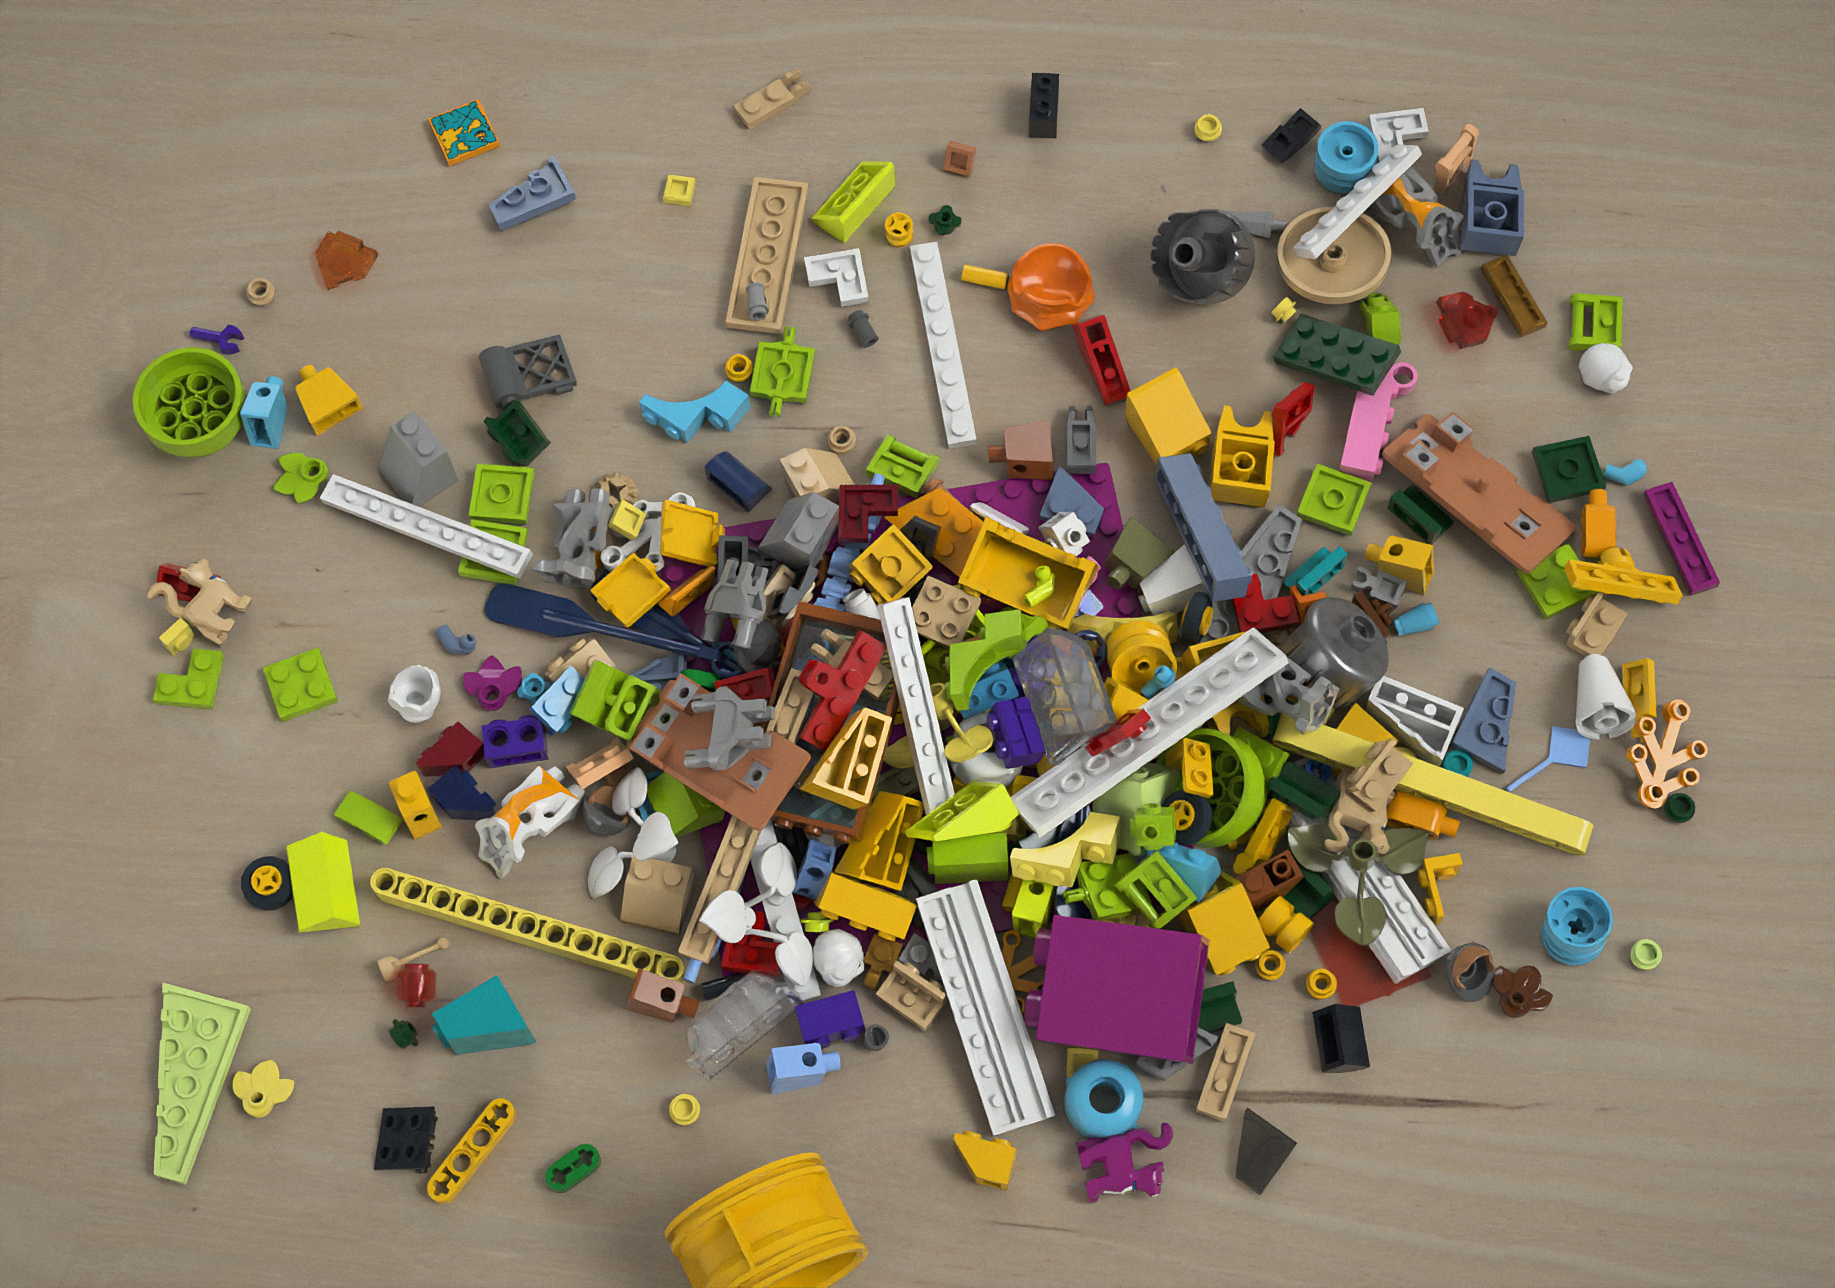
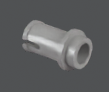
M757 282L751 283L746 287L749 303L746 309L747 314L752 320H763L769 312V307L765 304L764 286Z

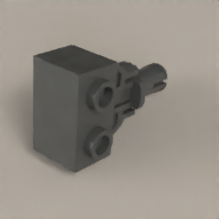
M719 535L717 584L720 581L727 560L739 562L736 576H738L742 562L754 564L751 573L752 578L755 575L757 566L767 568L768 573L765 584L777 567L783 564L758 550V548L748 546V536ZM787 566L793 573H796V570Z

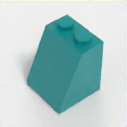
M497 975L432 1013L437 1022L432 1025L433 1030L446 1049L452 1047L457 1055L526 1046L536 1042Z

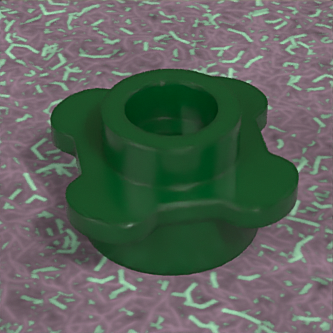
M949 205L942 206L940 211L931 213L928 218L929 223L934 224L935 230L940 235L951 234L962 223L961 218L952 212L953 209Z
M397 1019L392 1021L394 1026L389 1029V1033L400 1048L405 1049L410 1044H413L415 1047L419 1045L416 1038L418 1035L417 1031L409 1021H398Z

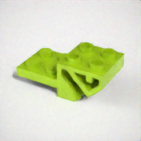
M594 660L569 714L621 739L631 741L638 724L649 708L658 705L660 701L658 695L662 690L637 677L629 676L608 664ZM670 715L664 718L663 724L670 720Z

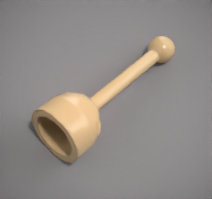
M442 937L436 944L401 960L394 956H386L376 960L385 982L387 983L397 978L401 973L402 965L439 948L442 950L447 949L449 940Z

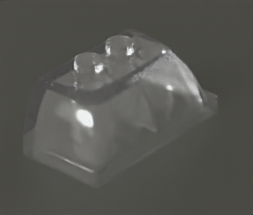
M1046 628L1012 659L1024 694L1029 699L1050 765H1059L1078 748L1095 741L1117 722L1091 648L1086 641L1075 634L1057 628Z
M751 972L741 980L733 983L723 994L707 1004L687 1024L686 1040L692 1056L685 1061L694 1072L710 1081L796 1011L795 1006L805 1004V1002L784 981L782 982L775 977Z

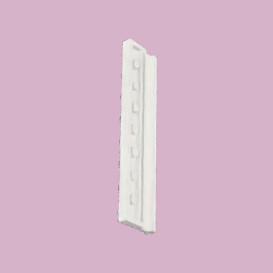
M1305 757L1294 762V764L1304 768L1310 759ZM1314 768L1315 776L1320 777L1321 775L1318 774L1319 770ZM1331 775L1326 783L1335 787L1336 781ZM1271 790V792H1270V794H1269V798H1270L1271 800H1272V798H1274V797L1272 796V794H1273V792H1274L1273 790ZM1289 801L1288 804L1295 807V812L1288 824L1289 827H1300L1309 824L1329 826L1330 811L1327 817L1318 818L1316 816L1312 820L1298 812L1300 806ZM1341 825L1347 832V848L1351 849L1354 842L1360 839L1362 833ZM1348 856L1340 861L1332 859L1330 869L1320 874L1333 889V893L1339 902L1347 897L1357 898L1359 871L1351 867ZM1374 859L1372 867L1366 871L1363 899L1367 897L1380 899L1386 910V922L1380 936L1369 946L1392 981L1397 984L1401 980L1448 956L1452 950L1402 877L1388 871L1384 862L1378 863Z
M972 880L953 888L950 887L916 898V903L992 1135H1000L1055 1117L978 881Z

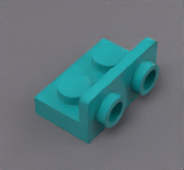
M1340 546L1333 552L1329 551L1326 547H1322L1283 581V586L1290 592L1289 587L1296 585L1302 596L1314 594L1344 568L1348 554Z

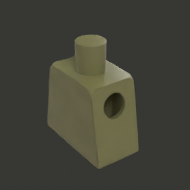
M1131 517L1120 532L1104 561V566L1111 571L1106 577V581L1112 588L1117 590L1124 583L1133 589H1137L1140 583L1173 555L1175 551Z

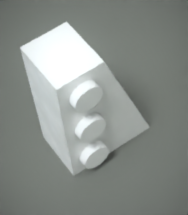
M1383 676L1374 685L1365 711L1422 760L1440 767L1464 708Z

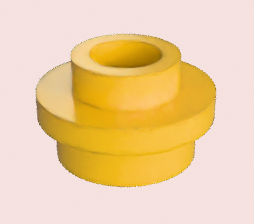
M741 354L731 356L725 364L726 376L734 382L746 381L753 373L751 360ZM737 367L744 368L741 372L734 371Z
M1275 950L1263 951L1260 958L1255 960L1256 973L1264 980L1273 981L1279 979L1284 974L1286 968L1284 957ZM1266 962H1273L1276 968L1270 971L1265 968L1264 964Z
M1326 969L1313 970L1306 979V989L1315 999H1328L1336 991V978ZM1321 980L1326 983L1327 987L1321 990L1316 987L1315 983Z

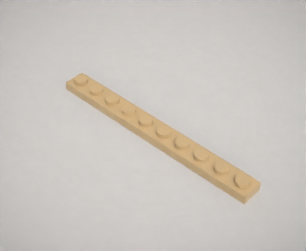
M791 668L775 707L774 720H770L765 734L772 730L796 745L816 694L806 689L799 682L798 678L802 671ZM762 772L756 773L754 781L761 778ZM733 815L678 950L680 955L708 965L719 936L707 925L700 922L699 919L709 903L720 893L728 890L738 892L761 831H756Z

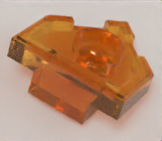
M328 231L316 250L315 256L327 290L339 287L338 284L353 279L357 281L365 278L378 257L377 250L364 246L361 239L341 231H337L336 234Z

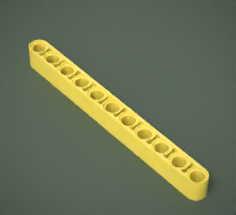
M1281 714L1272 740L1274 745L1340 770L1347 768L1353 771L1357 766L1365 765L1369 758L1365 755L1374 743L1323 724L1314 732L1308 730L1302 734L1295 727V720L1285 714ZM1401 753L1413 762V765L1394 790L1439 803L1449 810L1567 853L1585 855L1594 826L1589 821Z
M389 868L378 869L371 876L370 884L378 898L385 903L633 979L636 978L638 968L635 967L636 962L639 959L647 958L650 960V963L643 970L665 977L664 972L666 969L676 967L679 969L678 974L668 979L682 984L685 983L683 980L686 972L684 965L675 955ZM388 880L393 881L391 888L380 890L382 883ZM421 889V894L417 898H408L412 890ZM441 898H450L448 905L445 907H436L437 902ZM469 907H478V911L473 916L464 915ZM498 915H507L504 923L500 925L493 924L494 918ZM524 923L535 924V928L531 933L523 934L520 932ZM556 932L564 933L562 940L559 942L549 941L552 934ZM583 941L593 942L591 948L587 951H579L578 946ZM617 949L621 951V955L615 960H608L606 958L611 950Z

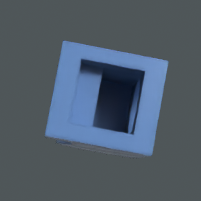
M810 839L806 854L797 871V882L792 893L816 900L832 870L836 847Z

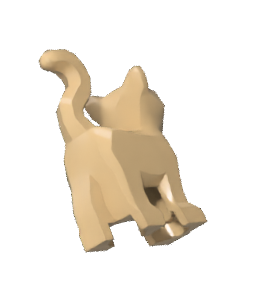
M203 558L191 563L186 569H180L181 575L179 578L201 589L185 607L178 605L177 593L171 585L159 582L150 586L147 591L149 600L154 599L158 594H164L166 609L173 616L183 619L186 623L196 628L204 638L219 647L222 646L228 637V634L225 632H229L236 624L231 618L223 619L218 616L223 606L245 613L252 603V598L246 595L242 597L237 596L224 580L214 576L210 570V563Z
M1344 768L1338 774L1335 788L1340 791V794L1333 804L1329 816V829L1337 841L1326 839L1324 845L1331 852L1344 851L1348 846L1347 832L1341 826L1344 825L1362 833L1360 839L1372 841L1378 849V854H1386L1390 848L1384 834V828L1388 821L1387 804L1394 798L1395 792L1392 791L1380 808L1374 812L1346 790L1350 784L1347 778L1352 771Z

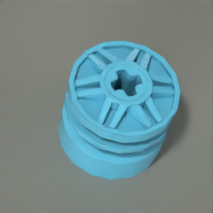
M1570 887L1559 892L1550 902L1541 929L1542 944L1548 954L1558 962L1570 966L1585 965L1594 961L1603 951L1612 928L1613 915L1611 907L1603 896L1595 890L1585 887ZM1573 929L1578 930L1576 935L1571 933Z

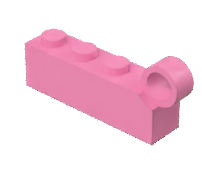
M1401 362L1393 365L1373 396L1360 391L1356 392L1340 464V472L1371 482V484L1374 474L1380 475L1384 458L1378 457L1380 449L1384 450L1387 446L1389 433L1384 432L1385 424L1391 425L1395 409L1389 407L1391 399H1397V395L1404 396L1410 394L1414 390L1418 378L1417 371L1411 364ZM1404 374L1410 378L1411 382L1400 384L1394 379V376Z

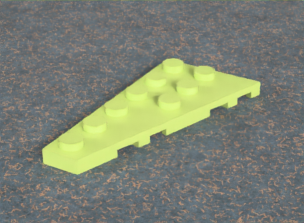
M162 983L164 997L163 1009H161L162 1040H160L159 1105H157L156 1113L158 1128L157 1136L155 1137L154 1175L186 1185L251 1008L240 1003Z

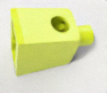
M1034 880L1022 881L1012 912L1014 932L1036 939L1039 928H1047L1055 899L1054 885Z

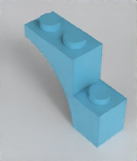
M727 381L714 392L694 401L667 402L651 397L648 394H645L639 401L642 417L649 424H658L664 428L671 438L675 440L681 439L686 443L692 439L707 419L715 428H724L731 433L751 408L749 395Z

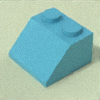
M1177 842L1173 846H1163L1162 849L1158 850L1197 896L1195 900L1197 902L1202 900L1221 874L1217 858L1206 854L1203 850L1190 849L1179 845ZM1149 850L1147 857L1155 850Z

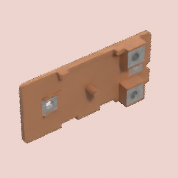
M1453 411L1440 422L1432 415L1425 414L1415 422V430L1408 428L1385 447L1382 452V456L1523 573H1531L1573 535L1576 530L1574 523L1538 494L1533 497L1517 484L1518 478L1493 457L1488 460L1471 446L1473 441L1470 440V437L1475 429ZM1519 525H1525L1528 530H1522Z
M680 673L676 680L668 681L658 695L660 698L658 705L649 708L638 724L631 741L627 740V748L756 831H761L810 761V754L770 730L769 734L772 736L771 747L750 750L741 760L728 769L715 771L710 767L687 769L684 764V758H686L684 755L685 751L705 749L710 745L714 711L694 713L691 702L694 701L692 696L694 694L710 692ZM670 715V720L663 724L664 718ZM762 772L761 778L754 781L756 773Z

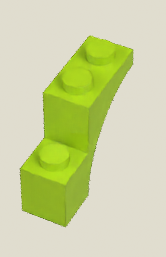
M1020 609L985 614V626L980 628L981 640L950 644V656L945 658L950 682H946L945 688L948 700H953L957 711L969 710L972 691L985 671L1005 657L1027 651V626Z

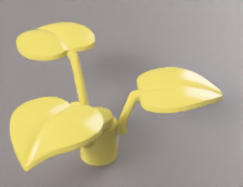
M942 683L930 685L937 718L939 720L948 718L959 736L946 745L944 751L946 757L953 762H963L974 758L978 753L988 750L993 743L991 731L985 726L977 725L963 733L952 715L955 705L953 700H948L945 685ZM908 736L887 747L883 759L885 763L895 768L914 766Z

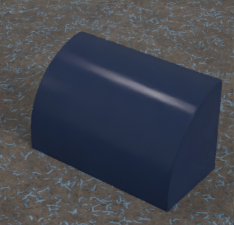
M727 451L716 455L704 466L707 479L748 513L772 490L766 482Z

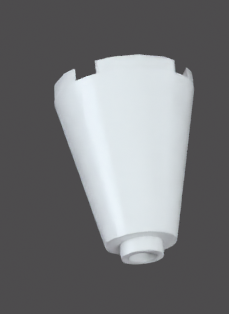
M1590 654L1579 663L1575 721L1578 733L1583 737L1593 740H1600L1599 735L1609 734V738H1614L1627 733L1635 725L1636 711L1609 660L1599 654Z

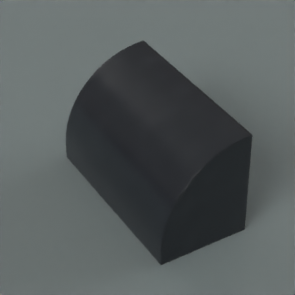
M1333 1004L1312 1012L1323 1073H1345L1370 1067L1360 1007Z

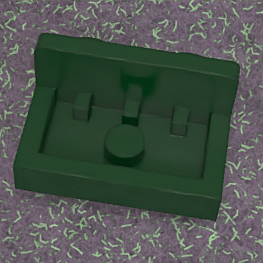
M514 400L496 419L486 417L483 420L489 428L487 430L489 436L501 444L504 448V456L514 464L517 462L528 466L551 444L550 440L520 401Z
M1287 762L1280 775L1272 776L1267 785L1269 789L1274 791L1272 794L1274 798L1285 804H1288L1289 801L1300 806L1298 812L1312 820L1316 816L1318 818L1327 817L1340 794L1337 788L1293 762Z

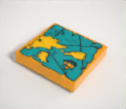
M479 99L428 119L449 167L500 147Z

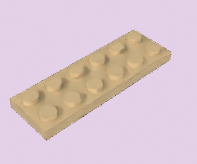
M754 176L725 321L726 328L782 334L809 192V183ZM756 282L763 284L765 304L769 307L767 317L759 321L752 320L746 310L749 306L746 287Z

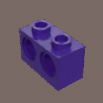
M525 715L514 721L499 719L491 721L488 725H481L485 760L490 769L549 760L545 726L536 716ZM527 734H536L534 740L530 742L523 741ZM499 738L507 739L502 746L493 745Z

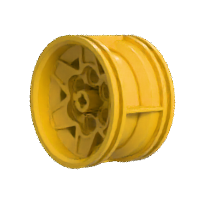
M813 1152L801 1153L774 1161L724 1184L681 1212L667 1226L664 1232L666 1241L671 1244L670 1248L673 1255L679 1258L692 1288H829L856 1269L869 1254L865 1243H862V1237L859 1231L855 1229L830 1179V1173L824 1166L821 1155Z

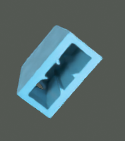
M269 376L265 383H252L240 415L250 446L279 448L288 406L282 390L283 381L278 377Z

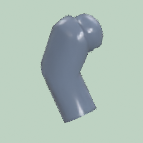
M446 624L440 626L435 631L449 653L468 655L476 648V639L471 634L455 637Z

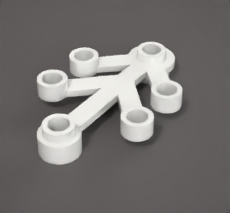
M676 493L669 498L670 501L696 507L693 498L685 493ZM646 500L635 502L633 506L636 508H646L643 511L646 513V517L641 526V532L637 538L632 541L630 540L621 548L609 546L603 550L601 561L606 570L613 571L649 540H651L649 554L645 558H648L651 562L659 559L658 562L654 563L658 567L655 571L663 568L664 560L662 555H660L661 516L658 519H647L652 513L662 514L663 502H647ZM612 529V532L616 537H624L623 535L619 534L618 532Z

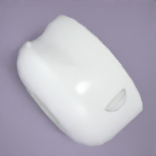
M981 712L964 719L959 724L962 732L965 733L977 725L988 728L987 715L989 712ZM954 731L952 740L959 737L956 731ZM991 732L993 735L992 744L995 745L997 742L994 732ZM985 751L963 762L949 760L953 772L965 784L975 780L1000 783L1007 787L1014 782L1016 775H1020L1023 767L1022 765L1007 769L1003 759H999L996 753Z

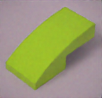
M351 790L333 814L339 821L359 829L366 836L385 845L388 844L403 821L399 816Z

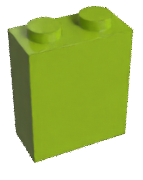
M987 833L933 841V847H927L929 874H935V884L966 883L972 880H977L978 882L1008 880L1006 833Z

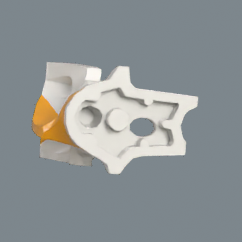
M538 766L517 789L506 795L501 803L504 807L490 819H481L475 824V828L480 835L478 857L490 863L500 879L509 873L513 861L518 863L522 860L525 853L522 844L528 837L538 833L545 837L562 823L575 819L585 791L574 784L566 789L562 785L565 778L563 772L556 766L546 771ZM549 812L552 813L554 816L551 818L544 817V814ZM527 813L531 818L530 822L523 823L519 815Z

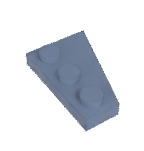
M555 155L547 160L548 164L541 170L537 171L535 169L528 174L529 179L519 187L513 186L488 205L500 231L576 200L575 193Z
M1489 668L1449 745L1503 774L1506 771L1507 761H1505L1507 746H1509L1510 735H1508L1510 717H1512L1516 682Z

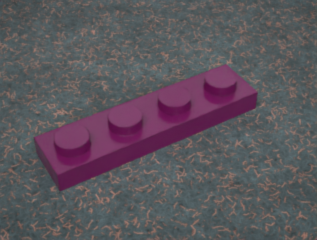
M1673 482L1645 490L1644 498L1690 596L1718 587L1720 581Z

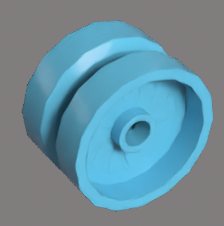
M1351 121L1338 122L1326 128L1318 140L1314 160V172L1318 181L1326 189L1335 193L1349 194L1354 189V185L1364 179L1377 162L1379 144L1374 133L1366 126Z

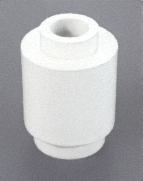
M857 589L843 599L846 612L881 620L878 607L871 595L866 593L864 589Z

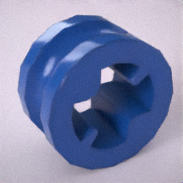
M1312 759L1304 766L1303 769L1315 775L1313 769H1318V774L1321 775L1318 778L1325 782L1329 780L1332 774L1331 766Z

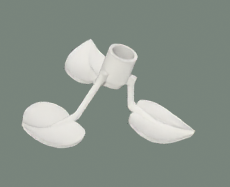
M639 767L631 770L617 785L612 797V808L620 816L628 812L641 826V831L637 835L638 839L633 846V852L621 851L617 853L616 848L609 846L596 856L588 875L589 894L594 900L596 897L608 893L618 884L624 869L623 858H632L634 854L635 858L641 861L652 858L671 862L675 856L678 840L672 831L668 817L661 812H656L643 821L635 812V808L643 804L647 795V779L644 771Z
M778 842L768 847L762 853L759 860L760 877L764 884L769 886L768 891L745 903L741 895L736 891H724L709 903L699 921L711 928L722 940L728 943L739 942L744 935L750 934L780 940L782 943L778 945L775 952L780 969L793 983L798 986H805L813 966V950L808 939L799 932L791 933L786 938L783 934L752 929L756 916L750 907L773 895L775 891L782 897L790 895L797 882V868L794 858L785 845Z

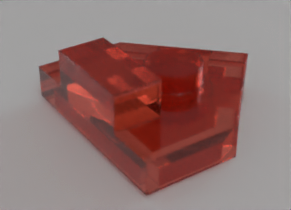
M1464 291L1439 297L1436 301L1441 312L1438 322L1449 343L1456 342L1459 349L1483 344L1488 338L1494 319L1499 311V308L1491 304L1486 306L1474 300V296Z

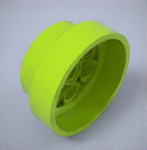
M181 348L158 357L142 372L133 392V410L144 433L156 447L176 456L202 457L220 451L236 436L243 424L240 413L247 398V393L235 368L222 355L205 348ZM202 386H207L204 390L198 391ZM180 396L178 400L172 401L173 398ZM229 400L226 404L219 406L221 402ZM202 411L199 415L192 416L195 412ZM175 422L173 425L166 427L168 423Z
M1195 729L1184 737L1210 744L1213 795L1206 799L1211 806L1213 817L1211 827L1205 837L1192 845L1203 848H1215L1233 842L1255 825L1265 807L1267 797L1266 781L1259 759L1245 742L1214 729ZM1177 743L1164 750L1155 764L1166 766L1165 755ZM1237 762V766H1236L1235 770L1233 771L1234 765H1235V763ZM1180 770L1175 791L1183 789V777Z

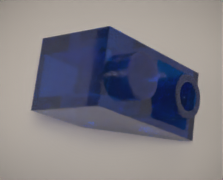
M454 766L428 788L432 798L451 819L481 820L485 818L490 819L496 814L493 808L496 806V803L486 791L481 794L475 788L478 783L467 770L462 773Z

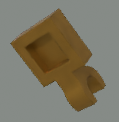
M874 933L863 961L864 964L871 966L865 978L864 987L876 991L883 972L890 974L893 971V964L896 960L898 961L903 944L885 939Z

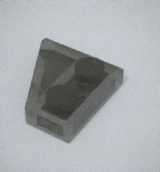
M1248 1107L1243 1117L1235 1178L1261 1196L1294 1150L1297 1142Z

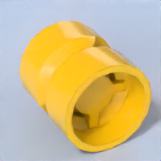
M1279 896L1264 911L1258 921L1264 934L1268 937L1276 936V944L1290 954L1307 936L1314 923L1301 912L1295 914L1293 912L1294 906L1282 896Z

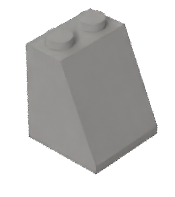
M415 410L390 426L379 472L402 501L421 507L459 481L446 449Z
M815 492L787 500L759 545L758 550L794 570L808 565L815 568L838 530L839 505Z

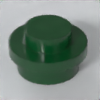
M1675 793L1667 798L1664 804V811L1670 820L1676 823H1685L1693 817L1695 803L1688 795Z

